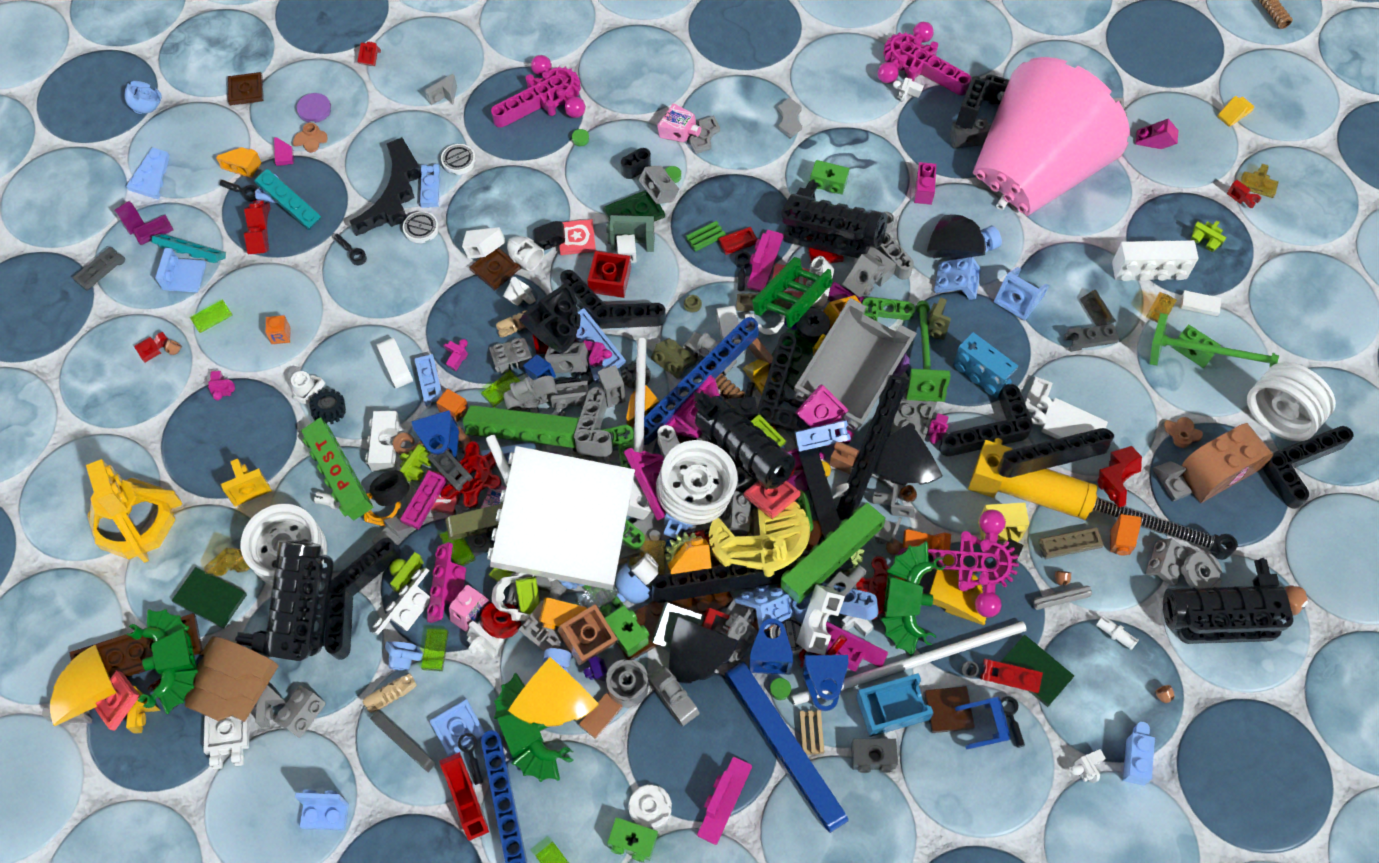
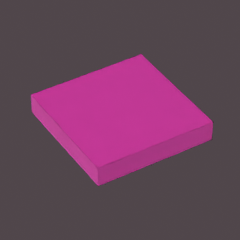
M820 384L795 413L812 428L840 421L849 410L824 385Z

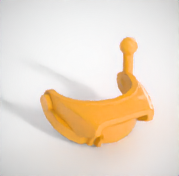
M367 493L368 498L372 499L371 493ZM400 501L397 502L394 511L386 517H379L369 510L364 514V521L386 527L384 520L395 517L402 503Z

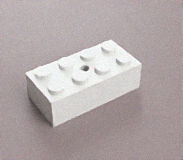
M1195 240L1121 242L1112 261L1115 280H1184L1188 278L1199 258Z

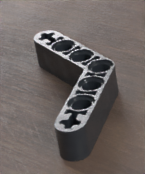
M565 270L560 275L561 285L564 283L568 284L577 299V306L581 310L584 308L601 329L655 327L663 325L666 321L665 306L661 303L606 305L573 270Z
M383 538L331 580L326 615L325 650L338 660L348 657L351 650L353 596L401 555L400 547L390 538Z

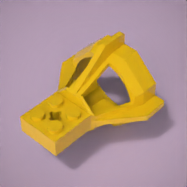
M103 459L87 464L86 468L94 491L90 498L91 505L87 518L95 544L101 550L120 557L132 559L138 556L144 563L148 562L147 552L159 548L176 520L172 509L182 505L181 499L175 491L164 490L162 487L136 478L124 480L114 471L111 464L107 465ZM144 501L158 505V513L154 523L145 533L140 535L128 516L132 511V506ZM100 519H113L126 541H112L103 537L99 533Z

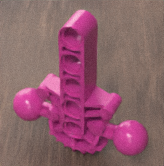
M923 21L916 24L913 29V35L907 34L906 31L904 34L900 32L897 35L893 34L884 45L885 63L880 65L878 69V77L883 83L894 82L899 75L898 70H904L908 74L907 78L912 79V81L922 74L958 95H965L971 83V76L968 73L936 56L939 46L937 42L933 41L930 45H922V43L931 40L934 35L933 26L929 22Z
M545 55L535 56L531 62V69L534 74L543 76V78L538 79L534 78L531 74L527 75L526 83L528 89L493 106L491 113L495 126L505 127L540 108L546 110L548 115L554 116L556 114L555 108L559 104L565 105V111L568 116L580 118L585 113L586 105L578 97L581 89L578 75L572 71V68L567 69L566 66L561 68L559 65L558 68L551 69L552 63Z
M995 509L987 510L980 516L979 524L982 531L986 533L985 540L981 541L977 539L978 537L971 535L970 532L964 531L961 534L960 551L928 549V553L932 554L934 559L937 556L945 557L946 555L954 557V563L951 566H945L942 570L959 571L958 586L961 591L966 592L968 589L975 588L979 584L983 586V593L979 594L976 598L975 608L981 616L986 618L994 617L1001 611V599L995 594L996 584L1002 583L1004 588L1007 587L1004 580L1007 579L1012 582L1013 578L1009 576L1010 573L1017 575V571L1012 570V567H1019V563L1012 562V560L1018 558V555L1011 556L1010 554L1015 550L1014 547L1007 550L1008 541L1003 545L998 543V534L1005 528L1006 520L1004 515ZM973 544L980 545L983 553L974 552ZM908 548L901 549L898 555L906 552ZM968 556L975 559V565L972 567H966L963 563L964 559ZM987 558H994L997 564L993 569L985 567L984 562ZM943 559L936 562L939 566L944 565ZM973 572H982L978 580L973 581Z

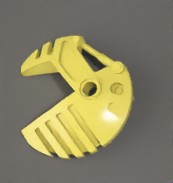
M792 502L773 519L758 508L759 536L735 537L720 518L712 521L709 530V542L717 560L725 567L736 564L747 566V568L763 570L766 577L773 576L774 571L794 562L803 553L810 539L809 519L806 517L805 511L800 509V505L796 502Z

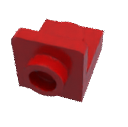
M367 41V43H361L357 62L363 65L375 66L377 54L381 53V49L374 42Z

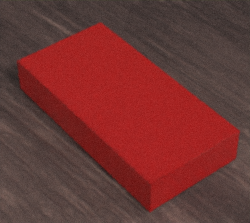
M751 227L718 238V242L725 255L755 245L758 240Z

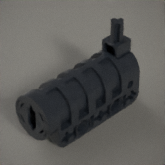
M814 179L808 182L806 188L800 187L796 194H791L781 211L782 222L787 225L784 230V236L788 243L853 258H860L861 254H867L870 247L879 248L887 228V214L875 210L866 212L861 207H854L852 209L842 203L833 205L831 201L827 200L816 201L815 191L819 184ZM807 236L813 237L811 240L804 239ZM839 244H846L843 248L838 247Z
M702 391L694 393V401L696 402L694 406L698 410L695 424L711 443L722 448L735 464L765 490L779 487L790 477L795 468V458L789 452L781 448L771 437H767L759 427L755 426L746 416L741 415L723 397L714 396L710 398Z
M297 540L278 541L266 631L260 630L253 634L238 632L235 638L237 644L252 646L251 650L270 657L302 661L321 651L334 565L330 556L320 554V544ZM323 559L324 563L327 564V567L323 568V564L321 562L323 561ZM321 580L325 583L322 591L319 590ZM317 621L319 629L314 632V624Z
M1265 558L1254 560L1257 576L1252 581L1253 586L1168 588L1163 596V614L1166 625L1170 630H1177L1179 639L1186 644L1274 641L1281 635L1282 631L1288 629L1293 624V615L1286 590L1279 585L1277 574H1270L1268 562ZM1186 630H1188L1189 633H1195V634H1193L1191 637H1189V635H1188V634H1185L1184 632H1185ZM1255 631V636H1249L1246 632ZM1214 632V637L1212 638L1205 635V633Z

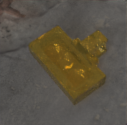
M1261 164L1258 172L1254 171L1253 174L1244 171L1240 180L1242 184L1251 189L1250 192L1274 198L1279 181L1269 179L1270 176L1266 175L1269 166Z
M664 540L644 541V552H640V557H629V565H635L648 553L659 565L657 576L666 574Z
M225 548L204 569L205 574L222 576L228 570H235L237 573L247 572L250 567L245 562L241 549Z

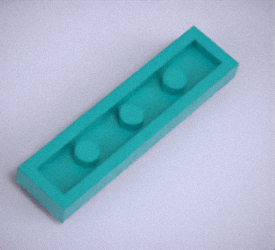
M266 169L255 179V183L307 230H310L321 219V216L269 169Z
M163 233L152 236V243L158 244L163 249L172 248L176 253H188L193 258H205L210 263H218V261L226 258V252Z

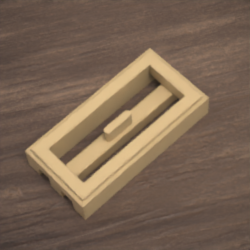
M821 710L816 712L800 711L802 749L806 755L824 754ZM805 717L809 718L811 750H807ZM813 717L817 718L819 749L815 748Z

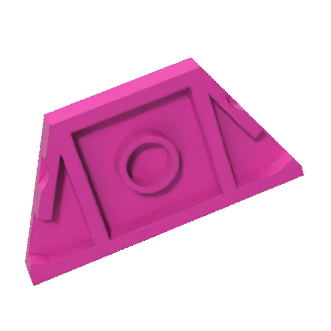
M711 375L695 391L697 393L702 391L710 398L720 396L716 380ZM694 393L665 424L675 430L676 436L699 438L702 434L695 424L698 410L694 406L696 404Z
M633 448L624 451L631 468L635 469L634 474L658 521L666 515V511L659 503L656 494V482L664 458L660 454H651L646 451L635 452Z

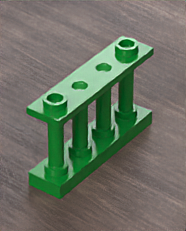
M794 257L752 300L754 314L761 316L766 310H771L786 316L787 327L791 328L818 298L831 287L833 282L831 270L827 269L821 276L803 270L801 259ZM801 276L815 283L809 287L795 282V280ZM790 287L804 292V294L798 298L784 291ZM777 299H782L794 305L790 309H786L773 303Z

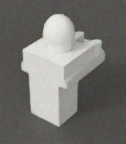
M906 77L903 83L898 80L893 83L894 88L900 89L897 98H900L901 101H904L907 94L919 98L923 89V85L913 82L912 79Z
M842 614L845 618L840 623L841 629L848 631L854 626L864 637L872 631L873 626L868 620Z
M1101 749L1080 757L1075 761V765L1071 768L1072 774L1076 776L1081 775L1084 782L1088 780L1091 783L1098 782L1100 774L1095 765L1106 759Z

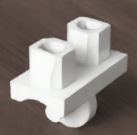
M480 621L478 623L470 622L468 625L470 628L467 632L469 637L467 641L471 644L469 651L471 653H475L477 650L480 653L486 652L494 658L498 654V649L503 644L504 639L490 636L482 628Z

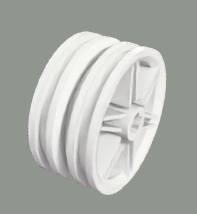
M1281 362L1271 366L1247 395V404L1254 418L1269 432L1290 441L1310 439L1333 413L1336 404L1332 390L1320 376L1304 366L1289 362Z
M691 440L678 444L666 455L657 478L656 494L659 503L671 517L686 524L701 525L714 521L726 510L736 490L738 476L735 464L722 448L713 443ZM685 466L686 470H681L680 467ZM715 479L718 480V485L713 483ZM689 497L691 498V503L686 501Z
M276 504L261 510L247 523L241 537V552L245 562L260 579L273 586L274 567L276 566L279 540L317 543L321 545L320 554L327 555V540L321 528L306 510L292 504ZM292 527H298L297 530L292 531ZM264 547L268 549L266 553H262Z

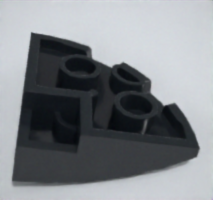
M944 215L931 235L927 252L933 258L950 256L952 260L983 256L986 252L985 237L981 234L980 227L972 219L962 215Z
M564 283L539 300L538 304L523 313L520 321L544 344L563 354L575 341L577 330L580 327L581 318L576 307L577 299L568 284Z
M911 423L886 438L873 470V474L879 477L881 475L890 479L891 483L906 485L908 483L923 485L936 481L943 476L928 447Z
M678 617L671 641L669 671L680 683L691 684L692 681L706 680L716 674L715 670L721 664L728 662L739 640L691 620Z

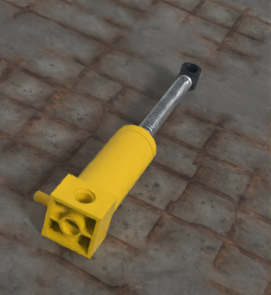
M996 438L994 442L985 440L968 490L995 498L998 491L1082 520H1086L1092 510L1113 516V518L1117 517V519L1121 514L1141 517L1140 526H1143V528L1147 527V529H1153L1155 532H1162V534L1165 533L1170 535V537L1174 536V538H1180L1185 540V542L1189 541V543H1195L1200 545V547H1207L1212 555L1220 560L1227 559L1238 546L1237 540L1230 534H1221L1220 536L1216 534L1213 536L1208 535V533L1205 534L1204 532L1191 530L1189 527L1176 525L1174 522L1170 523V521L1167 522L1158 517L1155 518V516L1151 517L1147 513L1136 512L1132 508L1118 507L1116 504L1110 503V501H1103L1102 498L1099 499L1097 497L1096 484L1088 483L1087 481L1050 469H1043L1012 478L1003 477L998 473L997 468L1003 454L1006 451L1012 450V448L1002 445L1000 438Z

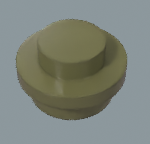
M689 295L684 300V308L688 312H697L702 307L701 299L696 295Z

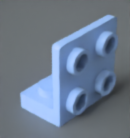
M165 248L156 274V280L162 290L197 293L199 292L207 263L204 260L178 259L172 248Z
M973 257L939 262L934 291L935 293L962 290L969 300L976 299L981 269Z
M769 585L758 586L757 589L743 592L741 596L735 598V603L756 608L759 628L767 619L773 618L782 622L795 616L792 598L781 588H772ZM769 624L764 629H767L775 624Z
M303 790L302 793H295V798L303 804L300 822L301 829L345 830L349 803L337 791L327 790L324 794H318L314 790Z

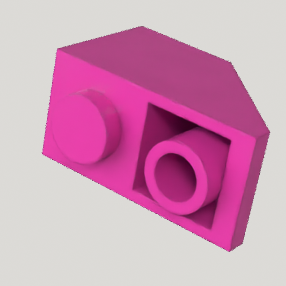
M1168 118L1138 129L1135 143L1140 146L1164 149L1178 143L1179 130Z
M919 162L914 203L932 205L935 194L936 164Z

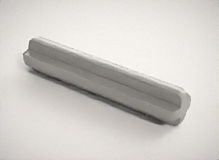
M1088 585L1034 598L1032 603L1034 608L1039 610L1091 597L1092 590Z

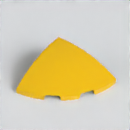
M946 555L943 559V564H946V566H951L954 563L952 555ZM936 570L929 593L933 594V605L946 609V613L985 625L986 617L981 616L975 608L976 598L979 594L983 593L982 585H976L975 588L963 592L958 586L959 571ZM974 573L972 575L973 581L978 580Z
M96 645L76 656L59 675L53 687L50 700V714L54 727L97 707L96 702L116 694Z
M549 657L522 689L508 711L529 724L537 723L553 727L585 717L599 703L567 671Z

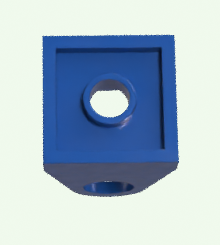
M449 410L411 421L414 431L430 454H442L447 449H450L452 455L457 458L459 428ZM440 444H443L442 448L436 449Z
M767 619L761 624L751 649L749 670L751 673L790 675L793 664V652L785 627L777 619ZM769 624H775L780 628L781 633L777 638H768L770 631L764 632V628Z
M805 655L802 668L803 678L812 701L819 710L830 711L836 707L849 664L848 655ZM822 691H828L831 695L824 694ZM817 695L824 700H833V703L829 706H823L818 702Z
M1000 696L955 707V711L984 705L985 709L991 707L998 733L992 734V739L965 745L966 750L1011 739Z

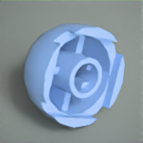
M131 81V84L128 83L125 89L126 103L134 112L139 114L153 112L162 99L159 90L156 88L155 90L151 89L150 84L145 82Z
M626 563L616 574L615 587L618 591L615 594L623 602L627 600L633 604L642 603L652 595V588L650 586L647 587L631 571L632 567Z

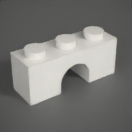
M373 411V418L369 422L371 435L368 436L367 440L369 453H366V464L369 465L371 471L395 470L396 451L393 445H383V442L387 438L395 437L399 434V416L397 411Z
M816 584L796 643L808 652L825 655L831 635L826 630L827 619L831 614L839 615L845 596L833 588Z

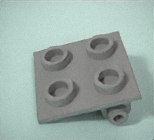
M517 338L507 343H500L489 347L497 373L501 372L502 374L510 371L509 364L511 370H514L512 363H515L517 369H519L517 363L519 362L522 368L524 364L532 359L525 338Z
M543 599L518 630L543 651L549 648L558 649L563 641L557 631L559 627L555 626V630L542 627L543 623L538 622Z
M734 613L725 624L730 629L726 626H723V628L728 631L725 635L739 640L735 651L729 659L733 665H737L744 657V653L750 644L754 642L758 631L741 615Z

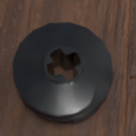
M810 308L797 322L796 328L803 338L814 341L819 340L822 334L827 335L830 328V319L820 309Z

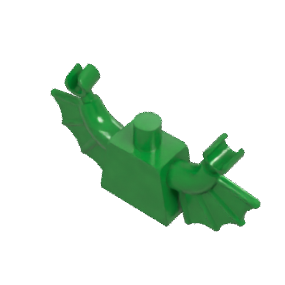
M926 541L920 546L909 545L906 552L895 556L894 564L887 570L890 574L887 576L883 614L886 617L881 618L886 628L885 636L894 641L896 649L906 650L910 656L914 655L918 638H924V642L927 645H932L926 639L928 635L936 638L934 633L924 632V629L916 622V615L920 614L921 606L932 607L933 594L923 593V586L920 584L922 576L932 571L933 568L942 570L946 566V564L939 566L936 563L938 560L944 559L943 556H937L934 562H929L928 543Z
M148 609L147 628L142 629L135 624H131L129 627L135 631L131 634L127 633V635L135 640L140 639L142 636L154 640L155 643L151 646L153 656L143 659L142 664L145 671L156 669L161 675V681L153 690L154 693L151 695H141L138 702L144 703L147 701L143 707L152 708L156 704V698H160L165 713L169 714L175 706L184 703L185 696L194 688V678L198 670L191 636L186 632L189 626L182 623L181 616L171 615L167 612V609L156 612Z
M514 673L508 683L501 685L502 691L498 698L494 700L496 712L493 717L498 720L514 759L511 763L521 769L523 776H534L539 779V782L546 779L559 781L560 776L556 760L561 758L565 762L570 763L573 759L570 757L565 758V755L568 752L574 751L568 747H564L560 751L546 748L542 743L543 738L540 731L549 727L544 724H529L508 711L525 687L518 674Z

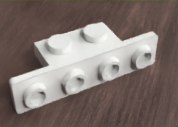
M417 569L411 576V583L408 586L405 585L399 591L400 597L396 602L392 601L385 609L387 613L383 618L379 617L374 622L372 634L379 635L390 620L404 631L409 630L430 602V596L418 587L419 583L429 572V569Z

